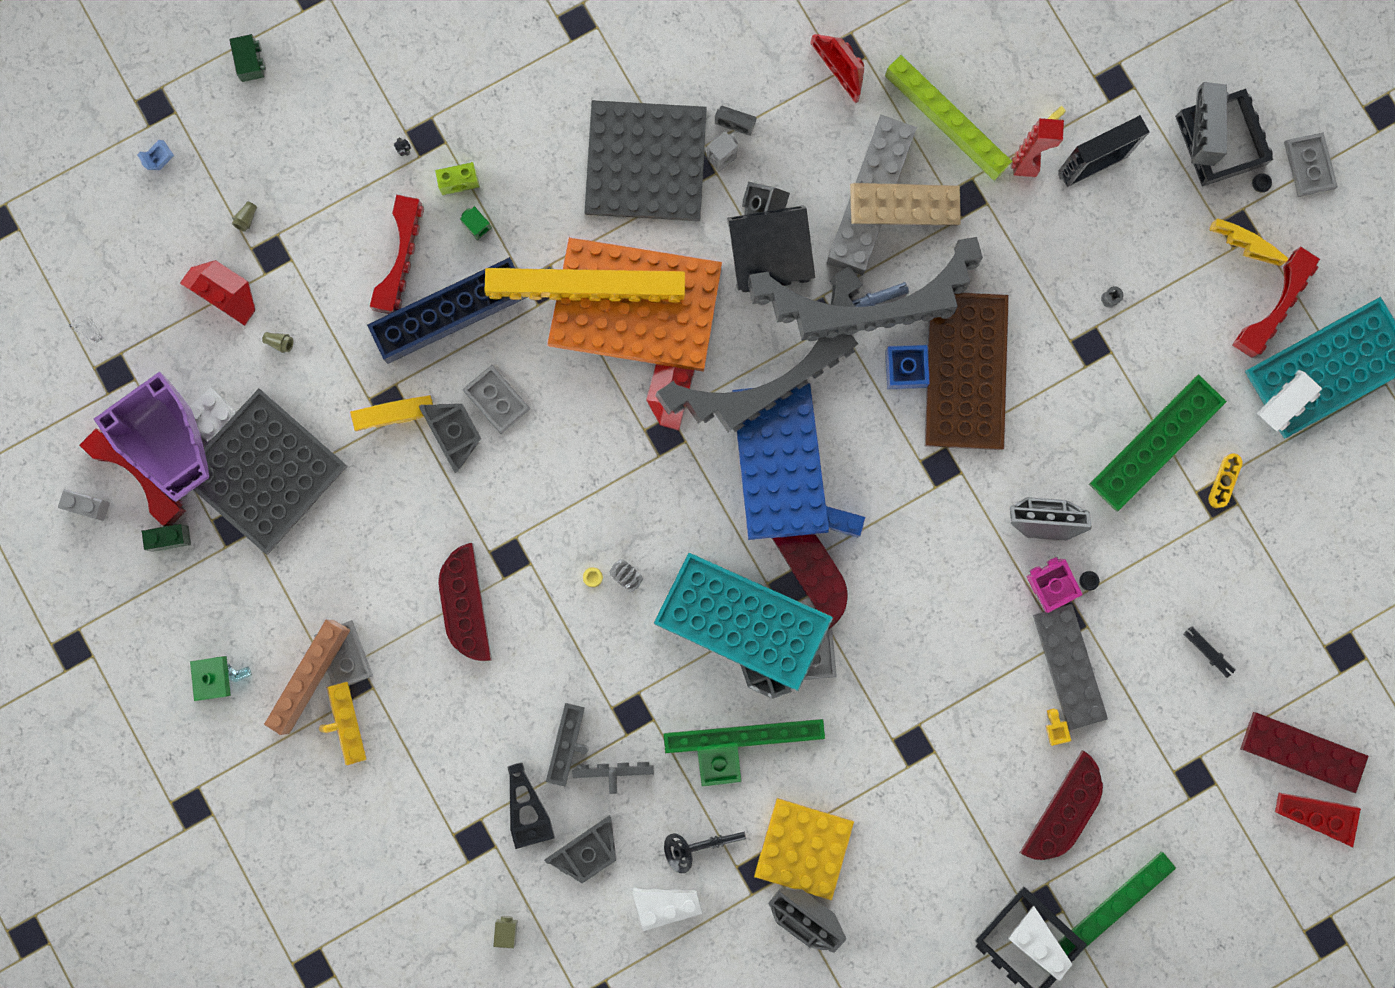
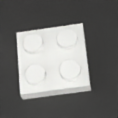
M212 387L189 406L192 409L199 433L208 442L213 439L236 413Z

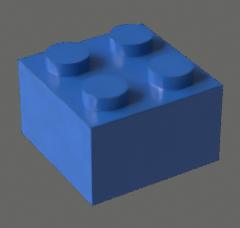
M927 345L887 347L885 350L887 389L926 388L929 385Z

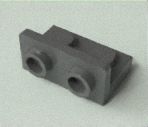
M720 106V109H717L714 124L751 136L757 118L725 106Z

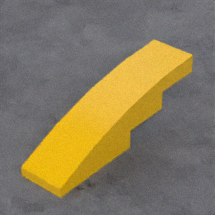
M1219 218L1211 223L1209 231L1228 236L1227 244L1245 248L1243 252L1245 257L1277 266L1283 265L1288 260V257L1255 233Z
M431 395L350 411L354 431L357 432L373 427L379 428L394 423L400 424L423 418L424 416L419 405H433Z

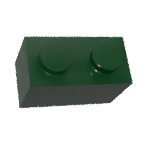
M252 34L230 38L235 70L241 82L264 78L263 70H266L263 58H260L259 52H262L260 41L256 40Z
M184 524L141 531L145 551L154 552L191 545L189 526Z

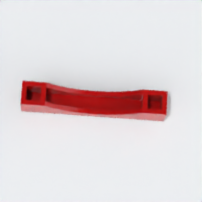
M1038 119L1037 123L1032 126L1031 132H1028L1027 138H1024L1023 144L1019 146V150L1015 152V156L1011 159L1010 167L1013 169V176L1037 177L1041 167V152L1058 147L1063 141L1064 120Z
M396 194L392 214L399 230V252L390 273L373 290L370 308L375 312L391 314L401 309L402 299L400 297L401 293L406 289L405 276L406 273L410 272L411 268L409 259L410 255H413L415 251V243L413 242L420 230L418 221L419 217L422 218L424 213V206H422L420 199Z
M1301 246L1294 250L1283 266L1284 287L1276 307L1262 321L1243 328L1232 346L1251 358L1258 354L1261 355L1267 347L1265 345L1267 340L1272 339L1276 334L1278 323L1281 324L1286 319L1288 308H1292L1297 302L1298 298L1296 296L1299 291L1302 292L1308 285L1307 279L1309 276H1313L1318 270L1317 264L1320 258Z
M95 428L79 445L93 459L116 463L133 474L145 492L149 513L163 527L173 525L186 512L182 507L184 505L182 501H173L123 456L118 454L100 429Z

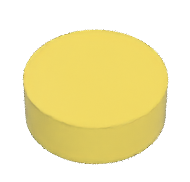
M1060 106L1047 119H1059L1066 110L1063 106Z
M591 567L583 573V581L587 586L597 587L602 583L603 575L599 569Z

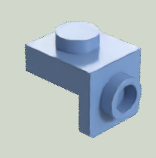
M158 140L147 152H139L137 154L141 164L147 170H161L174 157L164 140Z

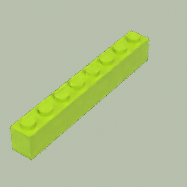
M902 55L887 68L885 77L993 181L1010 166L1012 160Z

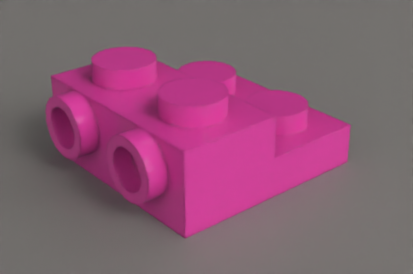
M1058 557L1048 560V565L1043 568L1037 566L1029 571L1030 574L1026 576L1034 594H1037L1046 613L1083 595L1066 559H1058Z

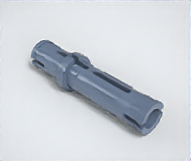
M906 282L873 294L867 293L866 296L851 301L855 307L875 306L909 294V289L906 286Z

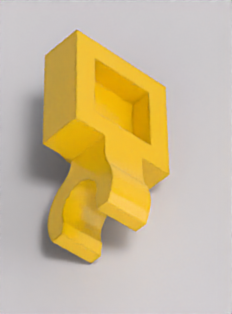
M1057 709L1047 710L1051 724L1045 727L1050 745L1054 746L1070 742L1071 738L1067 722H1060Z

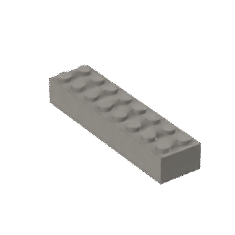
M880 114L856 183L897 184L917 127ZM851 196L826 263L842 269L850 266L854 273L863 276L882 224H851Z

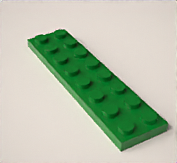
M1199 374L1196 375L1089 485L1118 512L1227 401Z

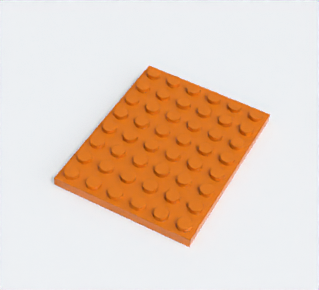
M569 237L563 269L684 271L685 296L684 300H680V302H669V299H661L659 302L641 299V301L632 302L629 299L610 301L609 298H601L600 301H591L589 298H581L579 301H573L569 298H561V300H556L547 344L549 347L704 372L722 262Z

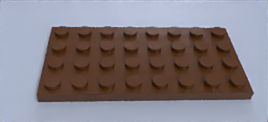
M954 294L958 306L954 314L948 318L937 317L929 321V385L926 387L924 446L1004 450L1009 295Z

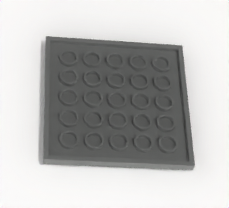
M592 100L585 215L700 221L707 107Z
M258 388L204 447L209 478L193 490L263 553L268 555L347 468V465L265 392Z

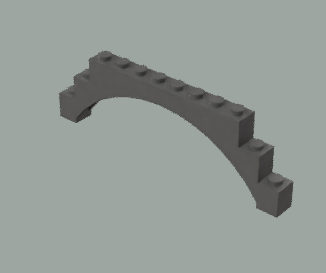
M977 237L958 240L954 248L955 254L935 279L909 296L876 306L843 307L814 301L782 286L770 277L769 272L749 275L748 287L752 304L765 305L772 301L777 323H790L797 320L801 340L811 342L822 337L834 338L839 334L846 333L847 335H852L862 330L869 332L879 327L891 328L902 323L909 325L920 320L927 322L937 317H951L958 307L954 294L963 293L970 284L967 270L977 268L983 256Z
M848 266L830 280L833 285L831 305L855 307L850 299L860 293L859 289L863 284L852 268ZM846 333L839 334L834 338H819L808 355L793 369L783 376L756 388L737 392L716 393L688 389L678 386L672 381L657 391L655 396L668 415L673 412L676 415L686 405L698 424L702 421L704 423L709 422L715 417L713 415L715 413L727 432L731 430L737 432L745 426L743 422L748 419L750 421L755 420L761 415L759 413L764 408L767 411L776 405V400L782 398V400L793 394L791 390L796 387L801 389L808 384L807 380L813 376L816 379L824 373V368L829 366L831 369L840 362L839 358L842 356L847 358L856 352L854 348L858 345V342L853 335H847Z

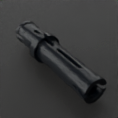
M1193 626L1188 628L1193 636L1188 631L1184 632L1183 635L1226 678L1231 676L1226 668L1232 674L1236 671L1223 658L1224 655L1221 652L1218 653Z

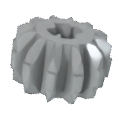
M623 559L615 562L609 571L610 576L629 592L637 589L643 581L642 575Z

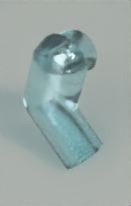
M228 664L229 680L237 682L252 676L249 667L237 671Z

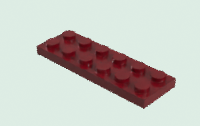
M1257 712L1252 713L1240 750L1355 794L1369 757Z

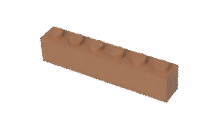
M326 619L265 721V726L279 735L290 734L345 641L350 629L335 620Z

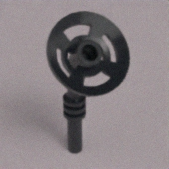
M744 831L726 836L719 835V837H710L708 840L688 845L681 835L672 833L664 841V852L668 863L676 872L686 873L692 867V852L710 847L714 849L715 846L719 848L720 845L723 847L727 843L745 840L746 834ZM687 863L686 867L680 866V864Z

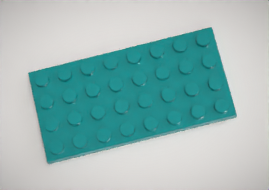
M1381 297L1245 370L1246 375L1264 405L1273 396H1276L1286 383L1289 384L1296 377L1294 374L1298 370L1305 372L1322 388L1319 391L1320 396L1315 401H1309L1304 406L1305 410L1296 417L1294 415L1289 420L1290 424L1281 431L1279 429L1284 439L1395 378V319Z
M688 553L654 624L791 689L799 691L833 618L694 554Z

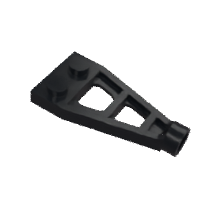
M523 762L507 766L510 775V831L515 849L554 839L555 835L550 817L524 771ZM515 773H521L519 776H514ZM525 786L530 795V800L519 803L516 796L517 787ZM525 806H532L538 815V820L525 825L521 824L520 809Z

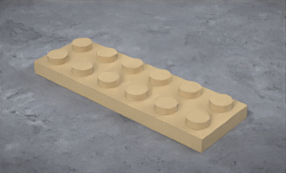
M850 184L851 224L961 225L960 186Z

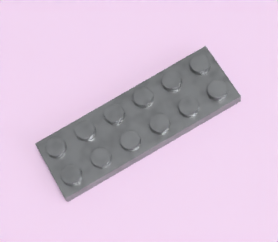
M1069 604L1056 608L1049 613L1042 612L1033 615L1068 730L1107 720L1108 717L1073 605Z

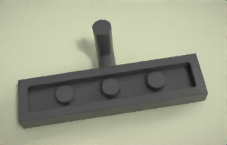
M565 703L546 778L547 783L565 787L574 751L581 754H586L589 751L588 746L576 743L585 707Z
M626 762L617 763V767H609V763L597 764V768H589V764H581L572 770L573 778L609 777V794H617V776L654 775V765H649V762H637V766H629V763Z

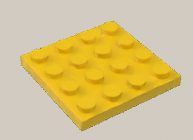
M776 798L754 877L792 889H802L806 893L832 900L854 821Z

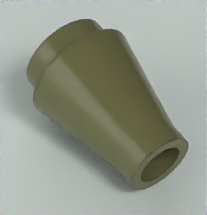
M247 201L232 218V225L243 232L250 229L257 206Z
M265 332L262 337L264 344L282 353L290 352L294 344V340L289 334Z

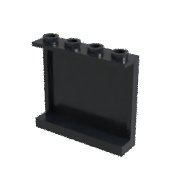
M804 205L727 218L738 291L750 292L748 279L751 274L769 272L770 277L782 286L791 285V282L794 281L806 283L815 278L807 208Z

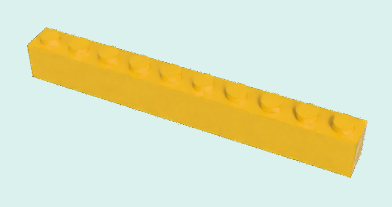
M485 268V293L491 299L510 297V299L519 300L521 297H529L531 300H540L541 297H549L550 300L569 298L573 301H579L581 298H589L591 301L609 298L610 301L629 299V301L638 302L641 299H649L650 302H659L661 299H669V302H680V300H684L685 272Z

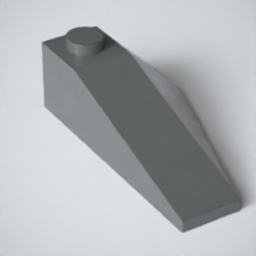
M748 181L742 207H745V215L786 208L790 193L775 187Z

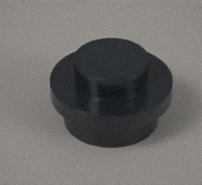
M397 138L394 147L399 155L402 157L410 155L411 146L406 139Z
M1260 173L1253 178L1252 186L1255 191L1265 193L1271 188L1272 179L1269 175Z
M1086 571L1081 574L1079 583L1084 590L1092 591L1099 586L1100 579L1095 572Z

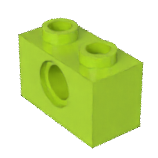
M473 162L435 170L438 188L442 195L480 188L477 171Z

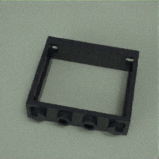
M1246 89L1229 94L1227 103L1235 100L1238 101L1259 159L1213 173L1210 165L1193 164L1202 187L1264 167L1273 160L1272 149L1268 147L1266 142V133L1261 129L1259 115L1255 112L1252 105V97ZM1196 105L1180 110L1175 116L1191 158L1194 121L1191 115L1195 114Z
M1141 115L1078 145L1058 170L1060 180L1062 179L1065 185L1069 187L1128 158L1150 133Z
M1023 886L975 939L978 944L975 947L983 955L988 953L993 958L991 962L999 970L1003 967L1008 972L1006 977L1015 985L1019 982L1024 988H1033L983 941L1022 897L1075 945L1067 955L1071 963L1086 948L1087 944ZM1050 974L1038 988H1050L1057 979Z

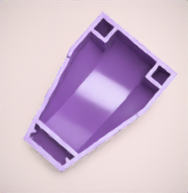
M160 371L94 418V421L113 449L173 501H178L209 478L206 455L192 409Z

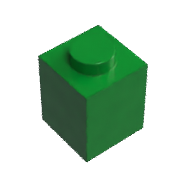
M475 206L471 209H466L461 215L460 220L477 241L492 229L490 223Z

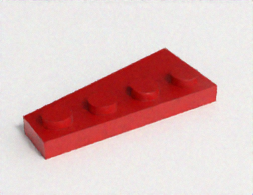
M1281 792L1278 793L1276 813L1352 848L1354 847L1361 808Z

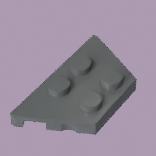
M419 405L454 473H457L482 439L464 405Z
M609 815L544 861L558 868L566 875H570L580 883H584L616 861L611 816Z

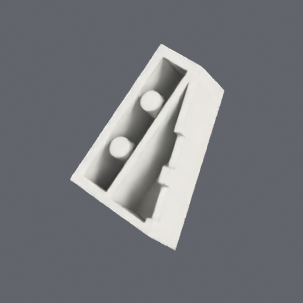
M1298 370L1294 374L1296 377L1289 384L1286 383L1282 387L1283 389L1276 396H1273L1257 413L1276 432L1279 429L1281 431L1290 424L1289 420L1294 415L1296 417L1305 410L1304 406L1309 401L1313 402L1320 396L1319 391L1322 388L1303 371Z
M632 889L643 931L702 914L697 890Z
M1033 906L1008 939L1060 981L1072 966V963Z

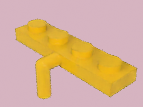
M348 682L326 687L335 723L322 724L319 726V731L329 733L337 730L345 765L367 760Z

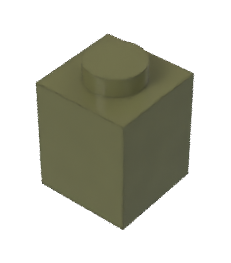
M501 916V919L496 920L493 947L514 949L518 920H513L511 916Z

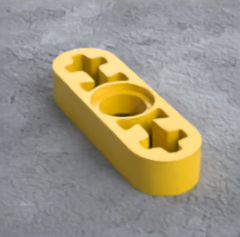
M1229 454L1221 462L1208 498L1210 505L1214 508H1221L1229 503L1243 464L1242 458L1238 454ZM1234 459L1236 465L1231 467L1230 472H1225L1224 470H1228L1231 465L1228 460ZM1223 475L1230 478L1229 486L1222 485L1221 477ZM1221 490H1227V492H1222L1220 496L1223 502L1217 503L1215 496L1220 495Z

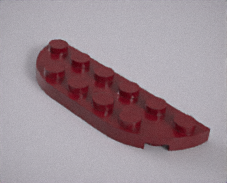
M815 534L771 538L815 609L833 618L828 628L829 630L844 614L848 600L846 582L834 561Z
M468 543L458 547L449 555L439 573L438 585L445 630L453 647L464 656L478 661H492L473 543Z
M1084 750L1080 752L1019 852L1022 855L1035 860H1046L1065 854L1076 843L1099 805L1103 793L1100 769L1095 760Z

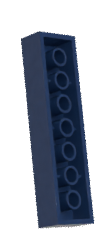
M509 257L488 268H515ZM484 269L371 322L367 326L383 360L389 364L528 297L513 300L510 297L491 299L490 296H486Z

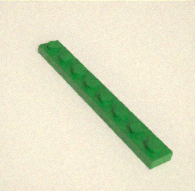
M823 719L663 733L665 754L697 751V747L737 743L738 747L825 739Z
M1160 852L1077 924L1072 931L1087 946L1090 945L1176 869L1175 865L1163 852ZM1065 936L1058 941L1066 955L1075 947Z

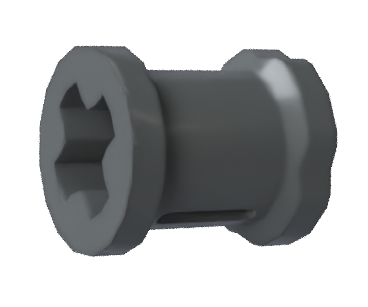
M1117 286L1110 287L1101 296L1103 305L1108 308L1117 305L1123 299V291Z

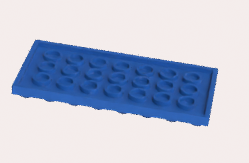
M810 383L801 389L794 388L791 390L792 395L784 400L779 398L775 401L776 405L768 411L764 408L759 412L761 414L753 421L746 420L743 422L745 426L737 431L748 540L829 533ZM752 388L732 390V392L743 391Z

